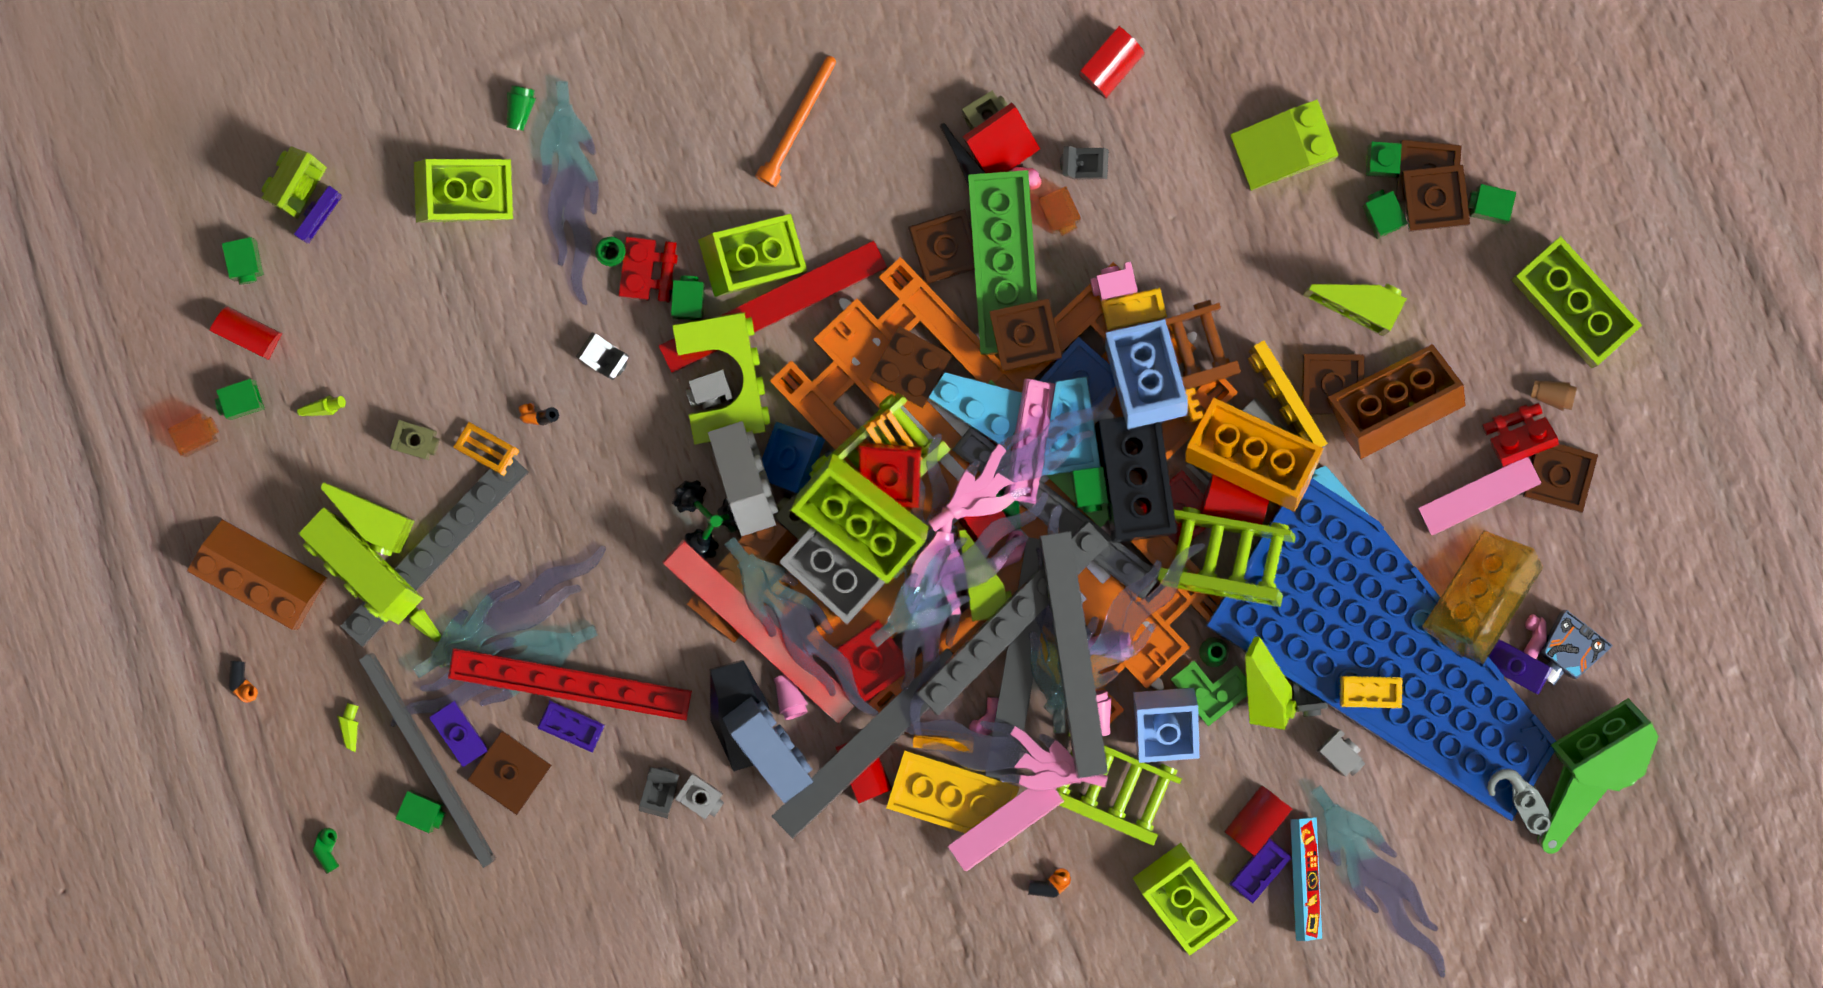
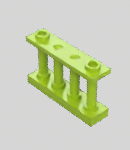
M897 393L895 396L890 394L879 404L881 409L828 457L824 455L815 461L811 466L813 471L809 475L813 477L833 453L842 460L847 457L859 470V452L855 448L868 436L870 437L864 425L887 409L893 413L901 427L919 447H922L921 457L923 459L921 460L920 477L951 449L939 437L935 440L932 438L928 439L900 408L907 402L906 398L900 393ZM879 426L874 427V431L883 444L891 445L885 435L878 429Z
M1183 507L1182 511L1174 509L1175 520L1183 524L1174 564L1170 565L1169 569L1160 568L1158 580L1163 586L1281 607L1283 595L1276 588L1274 580L1283 541L1295 543L1296 537L1292 530H1289V526L1281 523H1271V526L1203 515L1200 514V510L1190 507ZM1194 526L1212 528L1203 570H1200L1199 574L1188 573V569L1185 568ZM1224 531L1241 534L1233 574L1229 576L1228 580L1217 578V574H1215ZM1253 536L1271 539L1262 581H1259L1258 585L1246 583L1247 580L1244 579Z
M1104 745L1108 771L1114 757L1131 763L1113 808L1109 807L1108 812L1096 808L1098 805L1096 799L1102 788L1100 786L1090 784L1085 796L1082 795L1080 800L1069 796L1071 790L1068 788L1070 784L1056 788L1064 800L1060 806L1154 846L1158 834L1152 832L1154 828L1152 822L1170 780L1180 784L1182 778L1176 776L1178 770L1161 763L1158 769L1147 763H1139V760ZM1143 768L1159 775L1141 820L1137 819L1136 824L1124 820L1126 816L1124 811Z

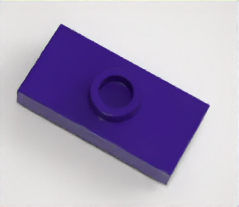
M328 186L317 202H311L304 212L306 218L294 235L307 244L310 243L341 200L342 195L331 186Z
M1498 639L1489 655L1491 661L1504 677L1538 695L1553 669Z
M453 700L429 717L462 767L488 751V747L456 700Z
M550 700L537 728L593 753L605 724Z
M1269 838L1259 852L1252 856L1230 881V885L1251 903H1254L1291 860L1292 856Z

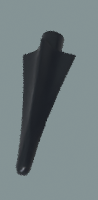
M941 123L940 129L951 146L969 187V174H983L985 172L961 146L945 123Z

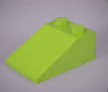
M1318 99L1230 134L1250 191L1329 163L1339 156Z
M291 146L288 152L284 150L276 163V166L279 167L274 177L270 176L267 178L261 192L264 193L262 196L264 201L298 219L327 167L308 152Z
M424 159L413 162L416 222L513 219L511 159Z
M791 214L711 233L698 239L714 297L807 272Z
M1311 284L1303 294V296L1381 336L1391 331L1407 300L1401 296L1402 291L1390 284H1386L1385 287L1381 285Z
M323 482L321 489L361 537L372 543L370 549L386 556H391L392 552L401 554L415 520Z
M1179 843L1133 877L1143 896L1189 956L1238 921L1182 843Z

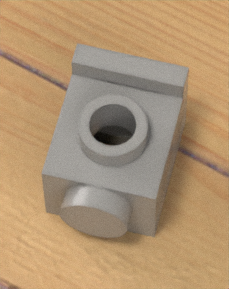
M723 370L689 381L691 388L687 389L686 393L691 407L704 405V408L708 409L722 404L721 398L726 397L728 402L734 401Z
M1337 729L1316 751L1342 776L1346 777L1349 773L1354 776L1365 765V762L1358 755L1360 748L1349 738L1343 741L1341 737L1345 733L1341 729Z
M694 773L675 798V800L704 819L709 814L715 817L724 804L720 800L723 793ZM700 792L707 796V801L704 804H699L696 801V795Z

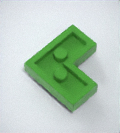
M1193 660L1170 679L1177 689L1194 688L1198 703V715L1207 726H1210L1248 695L1247 678L1237 665L1212 683Z

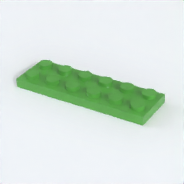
M1028 170L968 175L981 355L998 354L989 311L1038 301Z

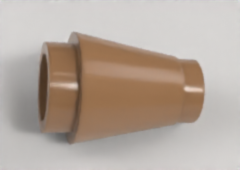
M1535 380L1531 398H1535L1561 411H1564V409L1572 410L1577 387L1570 385L1571 382Z

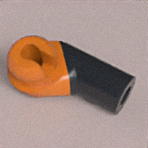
M528 403L518 408L521 414L519 418L526 424L544 426L557 421L559 418V412L554 407L535 412L534 404Z
M230 661L229 689L243 702L248 703L255 700L258 690L244 677L246 662Z
M1059 868L1045 882L1030 880L1028 895L1057 897L1069 886L1071 882L1070 873L1064 868Z

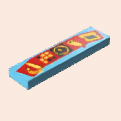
M1317 817L1291 819L1296 941L1322 939Z

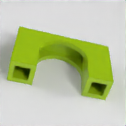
M745 312L674 324L673 331L678 355L706 350L724 351L739 363L743 373L741 393L732 403L724 407L689 414L694 445L711 442L708 432L743 421L746 432L753 431V434L766 432L765 425L771 424L768 406L762 407L760 395L765 394L763 377H757L755 365H760L757 347L751 348L749 336L755 335L752 317L746 318Z

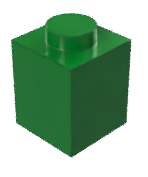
M1371 142L1367 146L1366 176L1396 178L1400 174L1402 143Z
M1480 184L1476 191H1471L1469 196L1468 208L1472 209L1470 217L1504 225L1510 222L1516 192Z
M1383 189L1367 196L1369 202H1366L1362 207L1377 239L1408 224L1394 191L1385 194Z
M249 237L222 243L229 279L238 281L239 285L256 282V277L264 275L257 240Z
M684 275L680 276V281L673 280L671 317L673 319H703L704 282H698L697 276Z
M253 379L216 390L218 398H215L216 408L220 416L224 415L225 419L234 420L265 409L257 383Z
M1103 467L1072 471L1071 477L1076 508L1083 507L1084 513L1102 511L1101 505L1108 503Z
M409 790L395 819L424 832L431 833L434 828H440L446 813L442 811L443 803Z

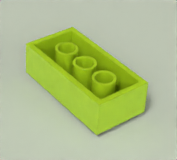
M1562 236L1549 244L1511 279L1591 369L1601 364L1642 326Z
M834 453L799 491L791 509L792 512L887 584L925 543L929 526Z
M323 507L298 533L305 540L303 546L313 556H318L324 561L323 566L333 576H338L345 582L343 586L352 595L367 602L364 607L376 618L380 617L386 623L391 620L399 625L424 599L376 551L370 549V545L343 518Z

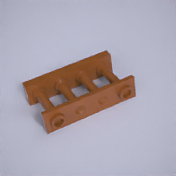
M1211 300L1203 301L1193 305V311L1165 319L1167 327H1172L1185 369L1183 371L1184 377H1182L1185 390L1235 376L1241 372L1238 361L1230 363L1229 358H1225L1212 313L1221 309L1220 303L1212 305ZM1198 317L1201 319L1214 360L1211 363L1213 368L1201 371L1200 366H1196L1183 322ZM1124 327L1116 328L1108 332L1124 329ZM1105 338L1102 340L1103 346H1105Z

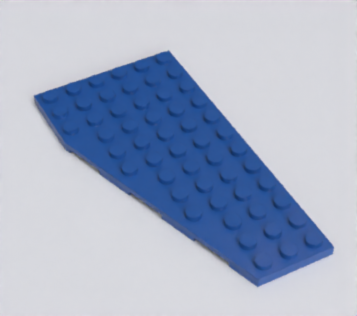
M1311 478L1296 511L1293 512L1280 506L1268 525L1271 526V523L1285 524L1289 526V530H1292L1296 537L1295 543L1283 541L1274 584L1283 595L1281 607L1223 597L1205 626L1245 652L1248 651L1254 636L1260 637L1287 679L1323 702H1327L1332 708L1505 819L1512 821L1518 812L1512 801V784L1508 779H1501L1495 785V795L1490 796L1488 782L1491 776L1501 769H1512L1517 771L1523 780L1534 786L1554 753L1551 744L1556 742V740L1537 716L1521 700L1479 644L1471 638L1444 604V601L1416 566H1413L1387 534L1382 524ZM1261 537L1249 555L1244 579L1247 580L1246 583L1258 585V582L1262 581L1271 539ZM1340 676L1402 678V708L1340 707Z

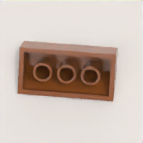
M1433 344L1328 397V401L1346 440L1360 459L1466 406L1464 384Z
M223 519L203 542L187 572L291 630H299L327 580L326 576Z
M776 520L775 526L744 535L715 569L760 611L770 601L764 593L788 571L779 562L799 541ZM696 593L688 601L687 605L732 642L735 643L741 636L739 632Z

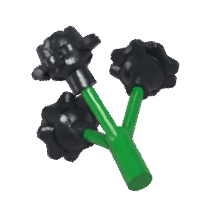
M686 480L675 489V497L672 504L677 507L680 513L684 511L694 512L698 509L707 518L708 526L704 532L701 529H696L692 533L685 534V542L704 560L714 558L716 556L715 550L719 545L713 540L711 534L713 528L722 525L726 526L729 532L733 533L738 529L737 523L730 508L728 498L723 500L722 507L717 510L718 515L711 514L702 505L706 489L701 486L699 480L693 482Z

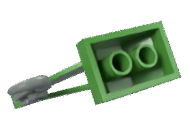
M1627 698L1551 744L1557 758L1564 766L1548 808L1539 791L1523 780L1517 771L1512 769H1501L1495 772L1488 782V791L1490 796H1494L1496 783L1501 779L1510 780L1513 793L1512 801L1525 826L1531 833L1538 834L1537 842L1548 854H1553L1561 849L1568 837L1608 789L1620 791L1625 787L1633 785L1636 780L1645 776L1659 736L1648 718Z

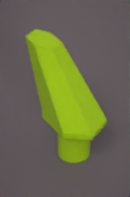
M329 395L297 409L299 416L334 415L338 409L346 406V400L343 396L333 398Z
M415 607L408 614L410 617L409 623L434 642H439L442 639L441 634L424 609L419 610Z
M347 703L343 717L337 715L345 748L356 752L359 722L354 721L359 706Z

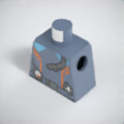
M1562 610L1547 636L1546 644L1540 652L1544 658L1550 661L1547 665L1553 668L1546 681L1554 686L1563 673L1572 679L1579 678L1613 645L1568 610Z

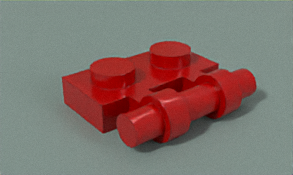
M626 237L619 297L649 301L650 290L655 289L659 290L658 301L669 303L670 294L673 291L674 265H677L678 255L675 254L677 243L665 241L664 253L655 252L656 240ZM654 262L662 263L660 280L652 279Z
M1539 403L1531 406L1525 404L1518 407L1516 412L1505 416L1497 415L1492 417V421L1482 424L1486 436L1495 432L1498 433L1497 436L1490 438V442L1503 467L1559 445L1558 437L1546 417L1536 421L1533 419V417L1543 414ZM1520 422L1523 423V426L1515 428L1510 431L1508 429V427L1513 426Z

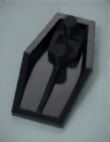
M744 660L710 669V721L733 771L751 767L754 764L730 734L723 717L751 696L757 704L763 701L769 709L767 700Z

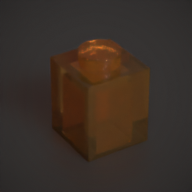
M1066 186L1039 198L1038 204L1052 234L1060 232L1061 236H1064L1078 229L1076 224L1081 221V217Z
M198 413L168 428L180 456L188 457L219 442L215 435L219 433L215 421L211 416L207 418L202 413Z

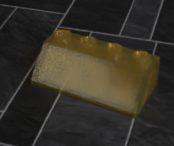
M1483 530L1422 626L1423 629L1456 654L1484 664L1544 568L1534 548Z

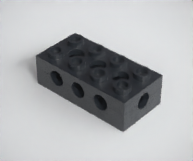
M1124 417L1101 419L1096 422L1095 428L1100 463L1104 471L1108 498L1107 511L1112 543L1171 536L1177 533L1161 422L1127 429ZM1126 441H1132L1137 445V455H1131L1126 451ZM1130 471H1137L1141 474V485H1135L1130 481ZM1136 500L1142 501L1146 505L1147 511L1145 515H1139L1135 512L1134 502Z

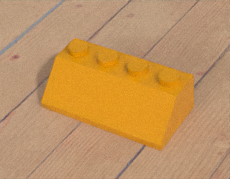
M1213 397L1187 446L1185 461L1295 512L1309 486L1323 448Z

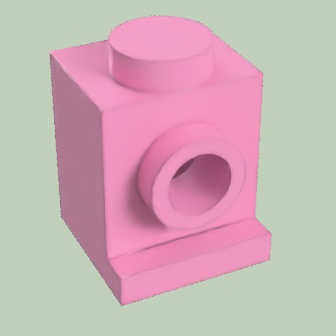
M1131 262L1124 264V270L1119 271L1118 266L1108 267L1101 270L1102 275L1091 278L1093 295H1099L1100 301L1137 293L1138 290Z

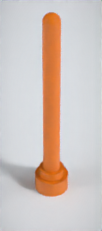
M827 56L822 63L771 160L766 162L764 166L759 167L755 177L761 182L774 188L778 185L782 171L780 166L836 64V59L833 56Z

